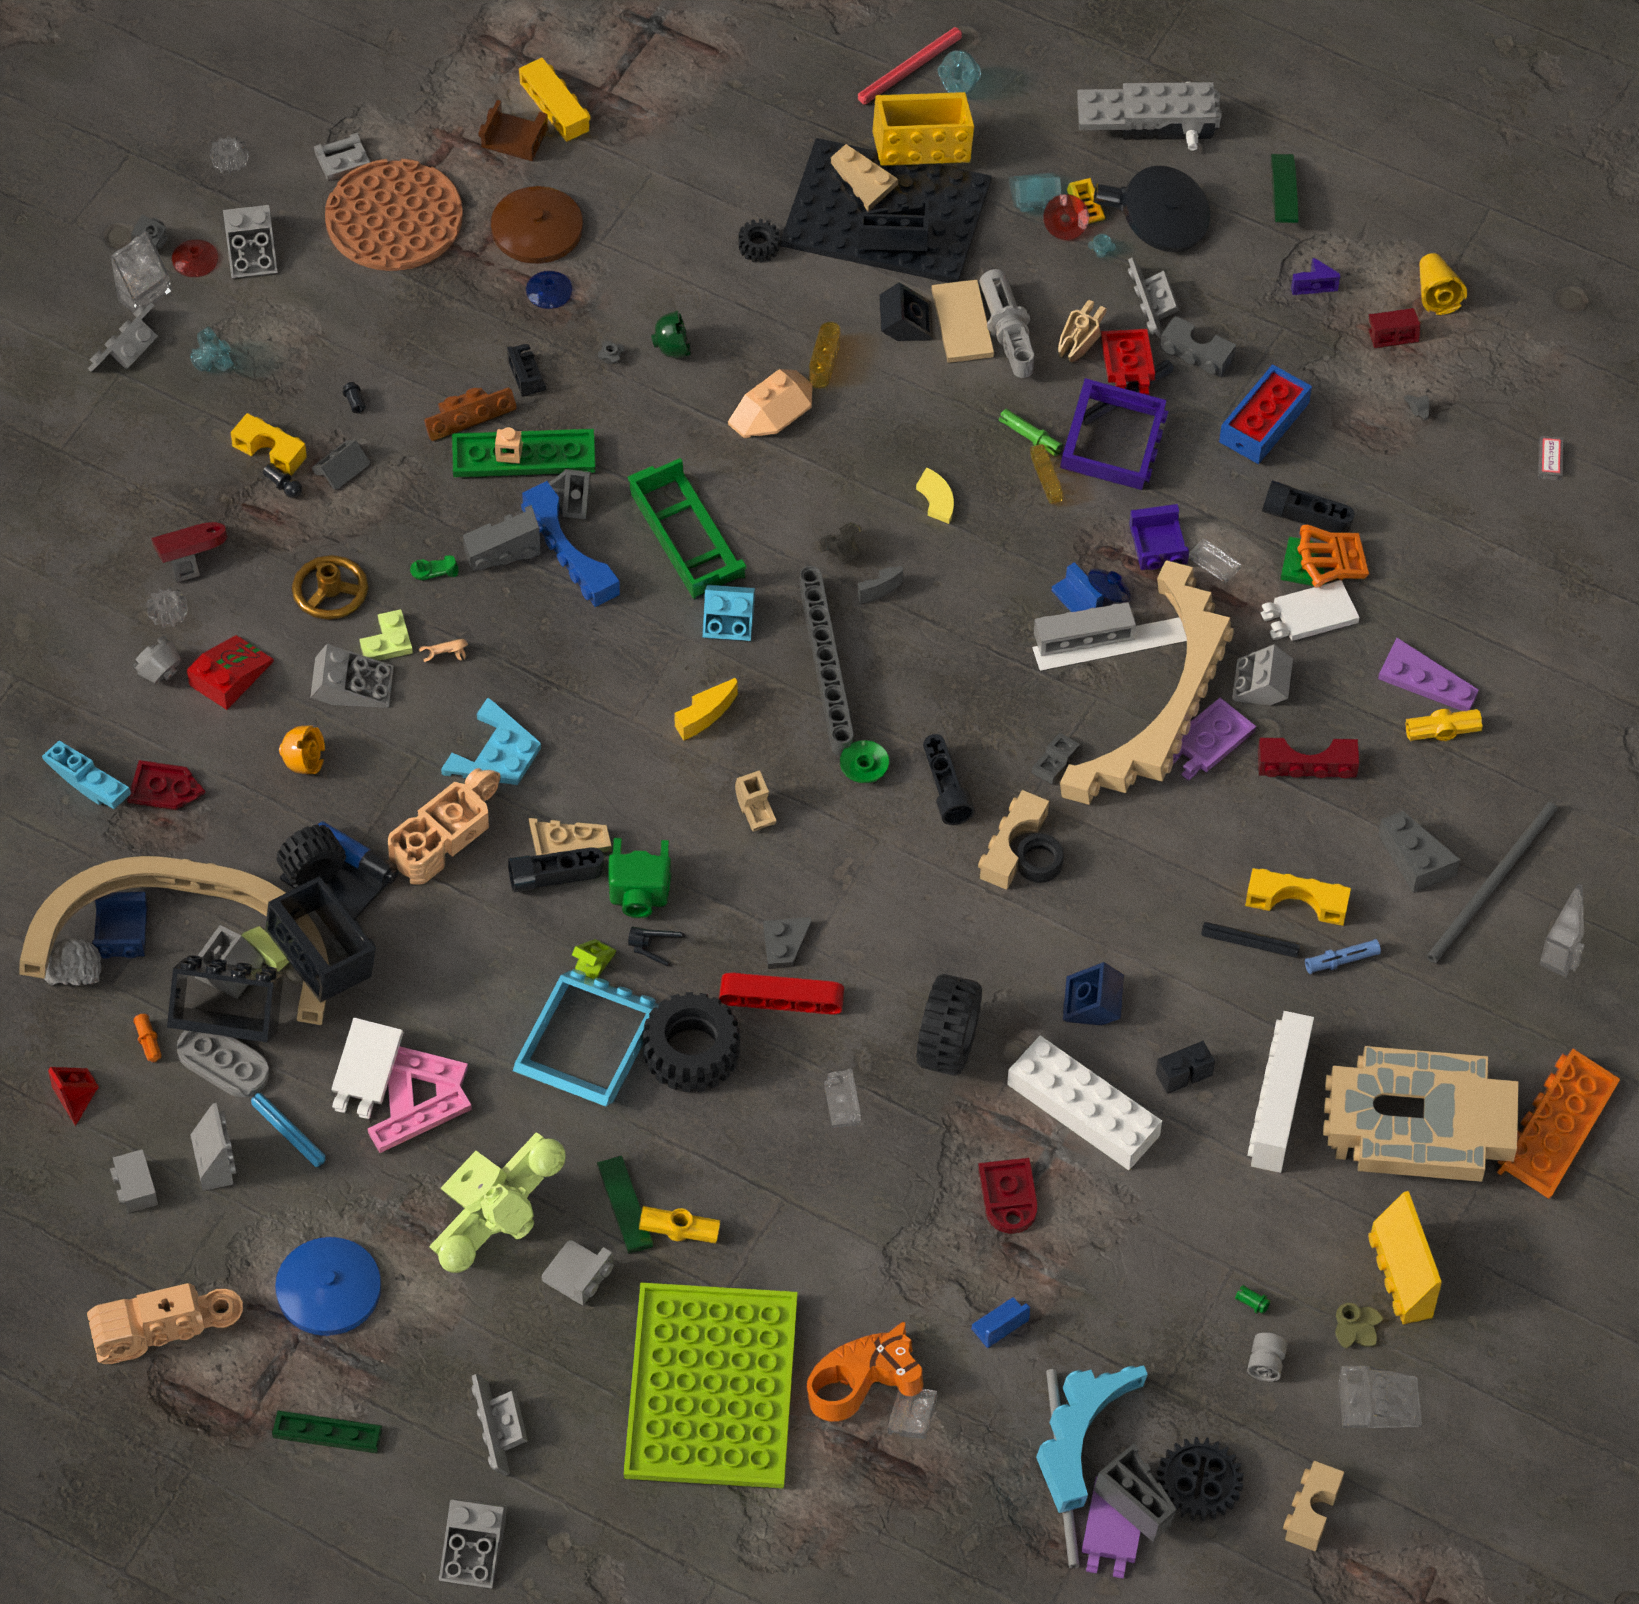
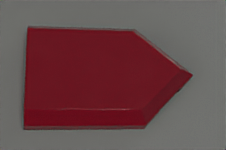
M139 760L127 803L177 810L205 794V790L197 783L187 767Z

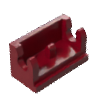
M1414 308L1369 314L1368 319L1371 328L1368 330L1374 348L1419 342L1420 322Z

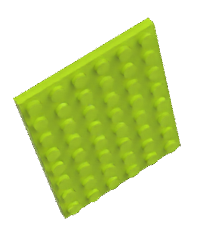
M640 1283L624 1479L784 1488L797 1292Z

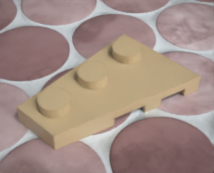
M847 144L831 157V164L844 181L850 184L857 198L860 197L867 211H870L898 185L896 177Z

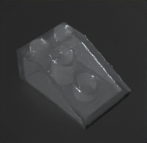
M1579 883L1545 940L1539 964L1566 978L1571 970L1576 971L1581 961L1580 955L1585 947V944L1582 943L1584 936L1583 885Z

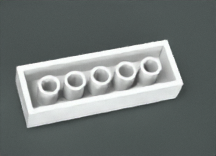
M1284 1011L1282 1020L1277 1019L1269 1060L1266 1066L1254 1128L1250 1139L1248 1156L1252 1157L1251 1167L1279 1173L1282 1171L1314 1017Z
M1039 1036L1008 1070V1086L1127 1170L1134 1166L1160 1136L1162 1120L1042 1036Z

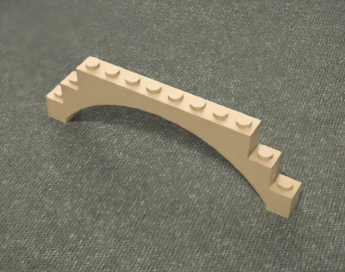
M1165 561L1157 578L1159 593L1166 595L1175 608L1187 638L1185 666L1176 691L1158 717L1128 743L1097 759L1076 766L1069 764L1060 782L1062 798L1090 805L1093 796L1096 797L1098 795L1100 786L1126 793L1129 786L1134 784L1137 775L1162 782L1166 773L1171 772L1173 755L1179 754L1182 738L1189 733L1190 721L1193 716L1197 715L1199 701L1201 697L1204 698L1206 696L1208 682L1214 678L1217 662L1223 659L1225 645L1232 640L1234 629L1231 628L1230 617L1214 614L1215 603H1212L1211 592L1195 588L1196 578H1194L1193 567Z

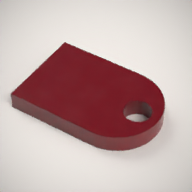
M208 522L151 539L158 556L165 563L215 548L224 543L228 536L223 524Z
M1030 1158L978 1163L985 1213L989 1223L995 1229L1008 1234L1027 1230L1034 1223L1037 1216V1199ZM1015 1215L1020 1218V1222L1010 1224L1006 1218Z

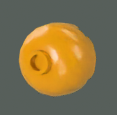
M298 726L287 732L280 745L279 752L285 765L290 770L299 774H316L323 765L324 759H320L321 751H325V743L318 727Z

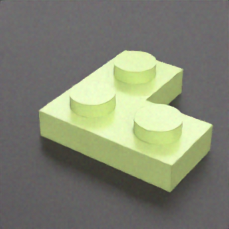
M401 609L378 614L382 634L359 639L363 656L378 661L413 653Z

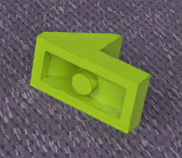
M596 939L575 946L572 956L578 958L575 969L585 972L586 976L595 980L613 958L616 950Z

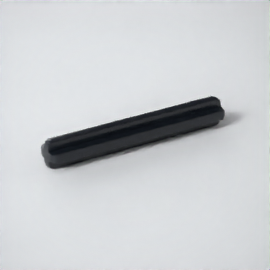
M1204 922L1201 935L1208 938L1291 957H1297L1299 954L1300 944L1209 922Z

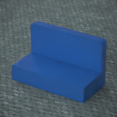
M1075 562L1067 566L1066 578L1052 586V592L1071 612L1103 607L1104 593Z
M1012 1297L973 1323L971 1329L982 1343L989 1348L1029 1321L1030 1306L1027 1303L1021 1306Z

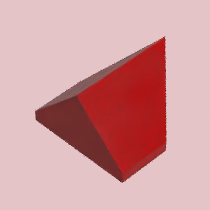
M50 1067L48 1072L52 1088L76 1126L99 1086L88 1068Z

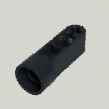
M1273 480L1271 481L1262 509L1264 513L1311 525L1330 533H1348L1355 515L1354 510L1348 505L1307 493Z
M939 734L929 735L924 740L923 747L939 793L936 804L941 819L948 825L964 823L972 818L975 813L970 793L967 789L961 787L944 738Z
M589 847L536 856L526 855L508 858V872L512 891L515 893L535 890L538 887L596 879L602 874L604 855L600 849Z

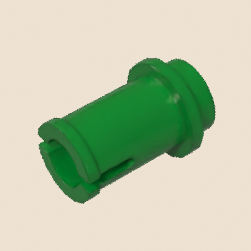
M1245 1285L1240 1287L1242 1291L1237 1292L1235 1300L1253 1308L1256 1314H1264L1271 1302L1267 1299V1295L1261 1296Z

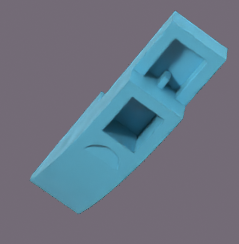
M58 741L42 756L43 760L63 779L98 805L104 803L115 809L131 794L128 786L96 768L93 760L61 741Z

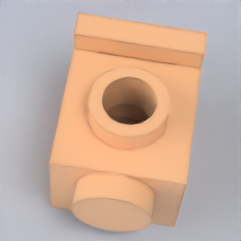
M510 427L503 430L498 429L495 442L496 461L520 463L523 447L521 431H515ZM503 448L514 449V453H503Z

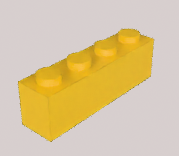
M540 58L519 68L520 84L541 111L548 114L549 121L566 142L589 131V121L591 120L589 112L586 108L580 106L576 95L568 91L566 83L563 79L557 77L551 64H547L543 58Z

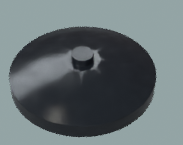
M1168 166L1147 167L1138 172L1125 188L1123 210L1126 220L1134 233L1151 247L1166 252H1181L1192 248L1205 235L1210 223L1209 204L1200 186L1184 172Z

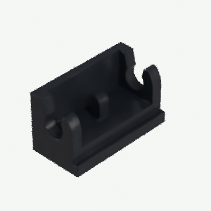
M529 344L507 347L508 363L522 397L546 390V385L536 364L532 351H527L531 349Z

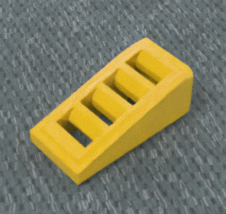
M1091 178L1069 183L1067 188L1068 195L1083 225L1105 220L1101 205L1093 203L1095 188ZM1080 192H1086V194L1083 195L1078 194ZM1089 198L1090 200L1086 202H1081V200ZM1086 206H1093V208L1084 210ZM1093 212H1096L1097 214L1096 216L1087 217L1086 215Z

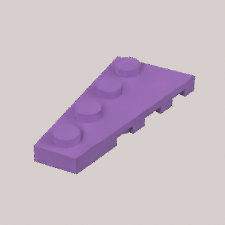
M1396 638L1378 677L1379 680L1461 711L1471 710L1478 695L1477 688Z

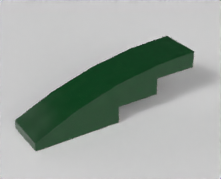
M1271 154L1272 202L1275 222L1298 223L1294 154Z

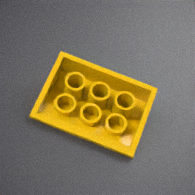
M1406 1191L1373 1222L1371 1233L1368 1235L1371 1247L1376 1248L1378 1254L1376 1258L1379 1270H1384L1386 1276V1290L1388 1293H1392L1394 1313L1396 1316H1400L1403 1325L1433 1318L1442 1283L1409 1191Z

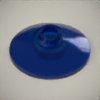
M543 271L530 278L526 286V294L530 302L537 307L544 309L558 308L570 299L572 284L562 273Z
M1098 568L1092 569L1088 573L1090 584L1104 597L1120 603L1129 600L1131 596L1130 590L1118 573Z

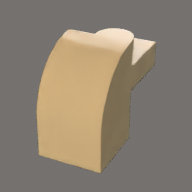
M760 770L737 778L735 783L737 799L752 831L754 832L776 824V818L767 800L769 791Z

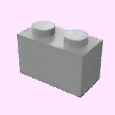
M143 1149L113 1157L114 1168H110L113 1182H119L121 1188L116 1190L120 1205L125 1204L128 1213L158 1205Z

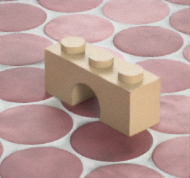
M1316 1461L1313 1462L1311 1469H1305L1301 1479V1484H1304L1302 1492H1296L1292 1506L1296 1507L1294 1514L1287 1515L1283 1529L1287 1530L1286 1541L1316 1551L1327 1517L1315 1513L1311 1505L1317 1502L1334 1505L1342 1484L1344 1471Z

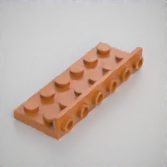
M1572 1049L1567 1056L1564 1054L1560 1056L1555 1064V1067L1558 1068L1555 1074L1551 1073L1543 1084L1546 1087L1545 1092H1539L1532 1103L1535 1109L1532 1113L1528 1111L1520 1124L1524 1127L1521 1132L1517 1130V1151L1514 1162L1501 1160L1497 1162L1501 1166L1496 1173L1502 1175L1504 1171H1507L1548 1199L1553 1195L1620 1081V1078L1575 1049Z

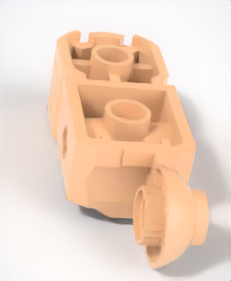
M480 768L473 770L467 776L465 784L453 782L420 808L417 817L408 818L389 834V861L396 864L397 869L403 875L410 877V884L420 885L428 882L444 869L446 853L453 857L489 828L488 809L484 801L490 799L497 791L501 777L499 772L482 770Z
M187 1283L136 1295L137 1298L121 1299L100 1304L87 1312V1316L90 1321L89 1325L98 1362L102 1364H115L142 1356L148 1350V1346H162L169 1341L178 1339L188 1340L195 1335L201 1334L205 1328L209 1327L227 1328L239 1320L243 1311V1302L238 1294L229 1289H216L207 1295L198 1296L195 1286ZM219 1309H227L224 1313H217Z

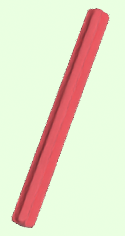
M957 27L952 28L858 93V100L863 105H866L875 99L876 95L882 94L960 40L962 32Z

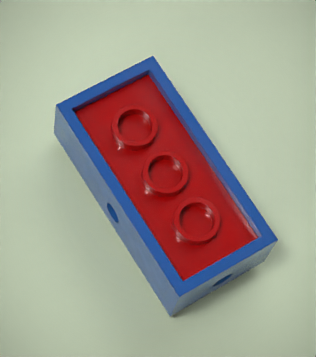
M1272 364L1221 425L1219 442L1251 461L1260 464L1310 402L1312 386Z

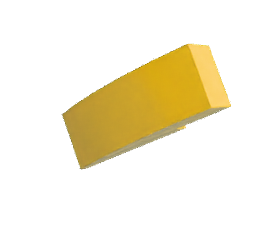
M736 678L692 696V706L675 713V727L683 741L709 727L730 707L738 695V681Z

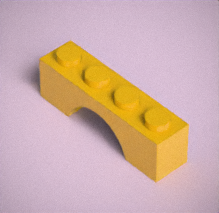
M1253 868L1245 906L1270 911L1275 904L1282 900L1298 899L1312 906L1319 921L1343 926L1351 888L1344 887L1341 884H1329L1316 879H1304L1291 874H1279L1267 869Z

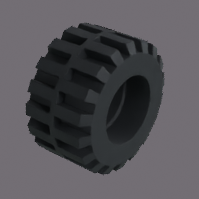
M317 824L311 827L307 826L300 831L298 830L287 838L286 842L281 845V849L277 852L278 857L276 858L294 888H297L319 876L324 883L332 879L340 871L339 869L343 867L346 860V852L329 827Z

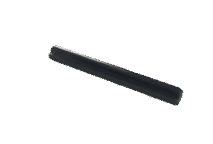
M1164 360L1154 367L1155 380L1150 381V386L1173 372L1174 365L1170 360ZM1129 382L1126 384L1125 389L1139 393V382ZM1101 401L1086 409L1082 424L1087 426L1117 406Z

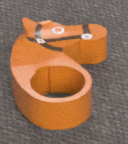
M905 1322L900 1323L888 1333L872 1334L848 1342L821 1359L814 1367L807 1381L809 1405L817 1417L826 1421H842L853 1416L860 1408L874 1382H880L888 1386H897L899 1391L905 1396H915L922 1391V1368L910 1355L913 1351L912 1341L906 1336ZM838 1381L845 1385L849 1384L853 1389L846 1398L838 1401L823 1400L816 1395L823 1386L838 1383Z

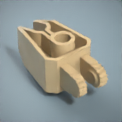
M1088 300L1081 311L1075 310L1070 313L1060 337L1059 357L1062 358L1068 349L1073 347L1068 356L1069 362L1072 363L1081 358L1101 336L1099 324L1107 311L1105 307H1099L1095 315L1091 317L1089 314L1093 309L1094 302Z

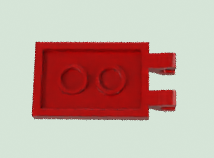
M1148 330L1101 331V343L1108 383L1115 382L1116 387L1125 389L1126 382L1138 381L1139 393L1149 395L1150 381L1155 380V370Z

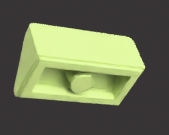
M260 926L241 935L265 959V963L270 967L277 968L278 972L289 963L268 933Z

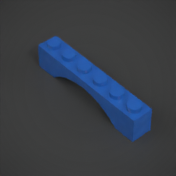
M548 481L523 492V503L521 504L523 512H526L525 507L532 505L539 526V533L542 532L549 549H554L557 553L561 566L567 567L572 581L575 584H579L584 598L587 601L590 600L597 607L619 596L620 583L610 567L605 563L595 561L583 555L566 539L558 521L560 512L559 497Z

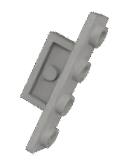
M1132 257L1128 259L1130 264L1128 272L1132 280L1136 281L1137 285L1134 286L1137 296L1140 299L1142 298L1143 303L1140 306L1144 315L1149 318L1147 326L1151 334L1156 333L1161 340L1163 330L1159 321L1180 311L1168 276L1164 271L1145 280L1140 266Z
M152 302L147 307L142 304L133 313L136 318L132 322L128 319L119 328L122 333L118 337L113 335L104 344L107 349L103 353L99 350L90 359L92 362L88 368L90 372L109 353L127 369L158 337L141 320L155 306Z
M478 1374L472 1375V1392L477 1399L479 1407L477 1414L484 1428L482 1436L490 1454L488 1462L494 1471L507 1476L510 1474L505 1451L528 1441L517 1394L510 1391L493 1399L488 1380Z

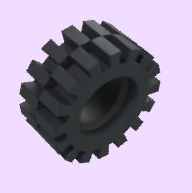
M754 219L751 220V224L746 222L744 227L740 228L738 235L739 250L742 256L745 255V259L749 260L751 257L752 262H756V259H759L760 263H764V258L768 262L771 260V256L774 258L780 248L779 229H776L774 223L770 226V221L768 220L766 223H763V219H759V222L756 223ZM754 238H764L768 240L766 243L763 244H755L751 242V240Z

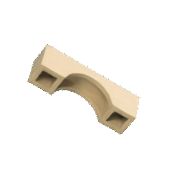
M1024 790L1021 791L1018 798H1013L1009 807L1010 813L1008 817L1004 816L1000 822V832L997 836L993 835L988 849H990L988 854H983L979 861L978 868L981 869L980 879L1006 890L1008 889L1018 870V857L1012 852L1009 845L1013 839L1021 834L1039 832L1048 815V800Z

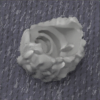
M65 938L55 942L44 980L51 986L56 983H63L64 985L68 983L72 985L98 983L101 973V955L98 949L93 944L82 939Z

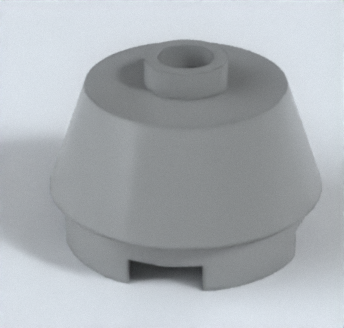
M165 636L158 638V645L154 644L143 650L135 659L137 663L132 665L138 671L137 675L154 684H158L164 679L169 680L177 672L176 668L181 663V658L174 642L169 641Z

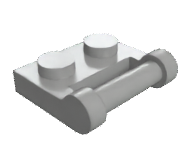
M358 133L351 134L349 138L322 146L319 144L314 146L316 157L328 181L344 177L357 167L370 163ZM351 146L354 147V149L342 153H338L329 157L325 156V154H329L341 149H345Z

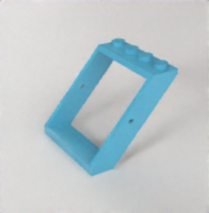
M572 969V971L562 974L558 979L515 1062L513 1071L600 1105L608 1106L614 1102L643 1045L645 1021L649 1018V1013L653 1008L659 1009V1004L655 1003L656 1000L652 997L633 995V991L628 988L618 987L617 989L609 986V982L604 979L595 978L594 980L586 977L585 972ZM569 985L646 1013L608 1089L530 1060Z

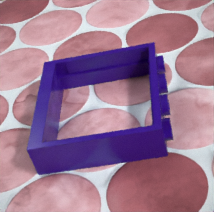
M1085 378L1060 468L1142 490L1144 481L1149 482L1152 469L1148 468L1150 462H1155L1158 449L1154 448L1155 442L1160 443L1163 430L1159 429L1160 423L1165 424L1168 411L1164 410L1167 400ZM1089 399L1155 416L1140 472L1073 455Z

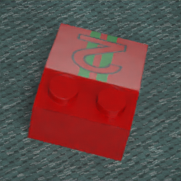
M235 635L202 653L187 669L189 685L228 710L274 662V659Z

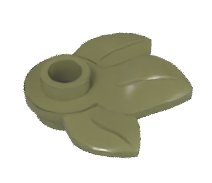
M1354 1303L1341 1305L1336 1312L1338 1325L1335 1330L1336 1338L1341 1346L1348 1349L1354 1342L1364 1347L1375 1346L1377 1335L1373 1326L1383 1320L1380 1313L1371 1307L1359 1308ZM1349 1314L1353 1316V1319H1347L1344 1316Z

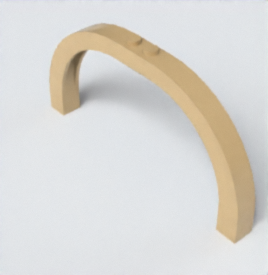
M139 856L108 861L75 875L58 887L44 901L36 912L24 941L20 958V975L45 979L54 942L64 925L84 906L112 892L140 887L168 888L234 900L259 911L267 916L268 902L285 894V892L255 875L232 868L217 866L212 863L205 864L193 862L189 859L181 860L158 856ZM306 914L294 920L329 965L322 937L309 915ZM303 981L297 1021L322 1025L326 1000L320 1003Z

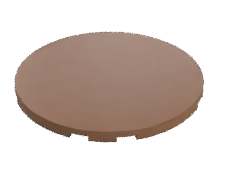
M382 159L357 167L338 181L336 188L329 194L325 206L326 228L334 246L353 262L368 268L384 271L412 269L429 263L442 255L457 238L463 218L461 198L450 179L436 168L427 167L420 164L419 161L401 159V161Z

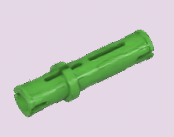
M1009 409L1003 410L1001 416L1004 418L999 417V422L1004 423L1032 441L1035 447L1043 448L1054 457L1061 453L1063 444L1050 437L1047 431L1044 429L1039 430Z

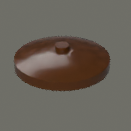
M531 186L508 194L497 204L491 217V232L494 242L507 256L524 263L541 264L558 260L566 256L577 246L583 232V219L580 208L567 194L550 187Z

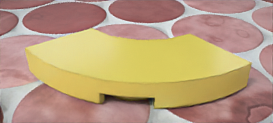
M926 468L916 485V490L924 494L929 501L928 516L949 524L954 509L952 491L939 474Z

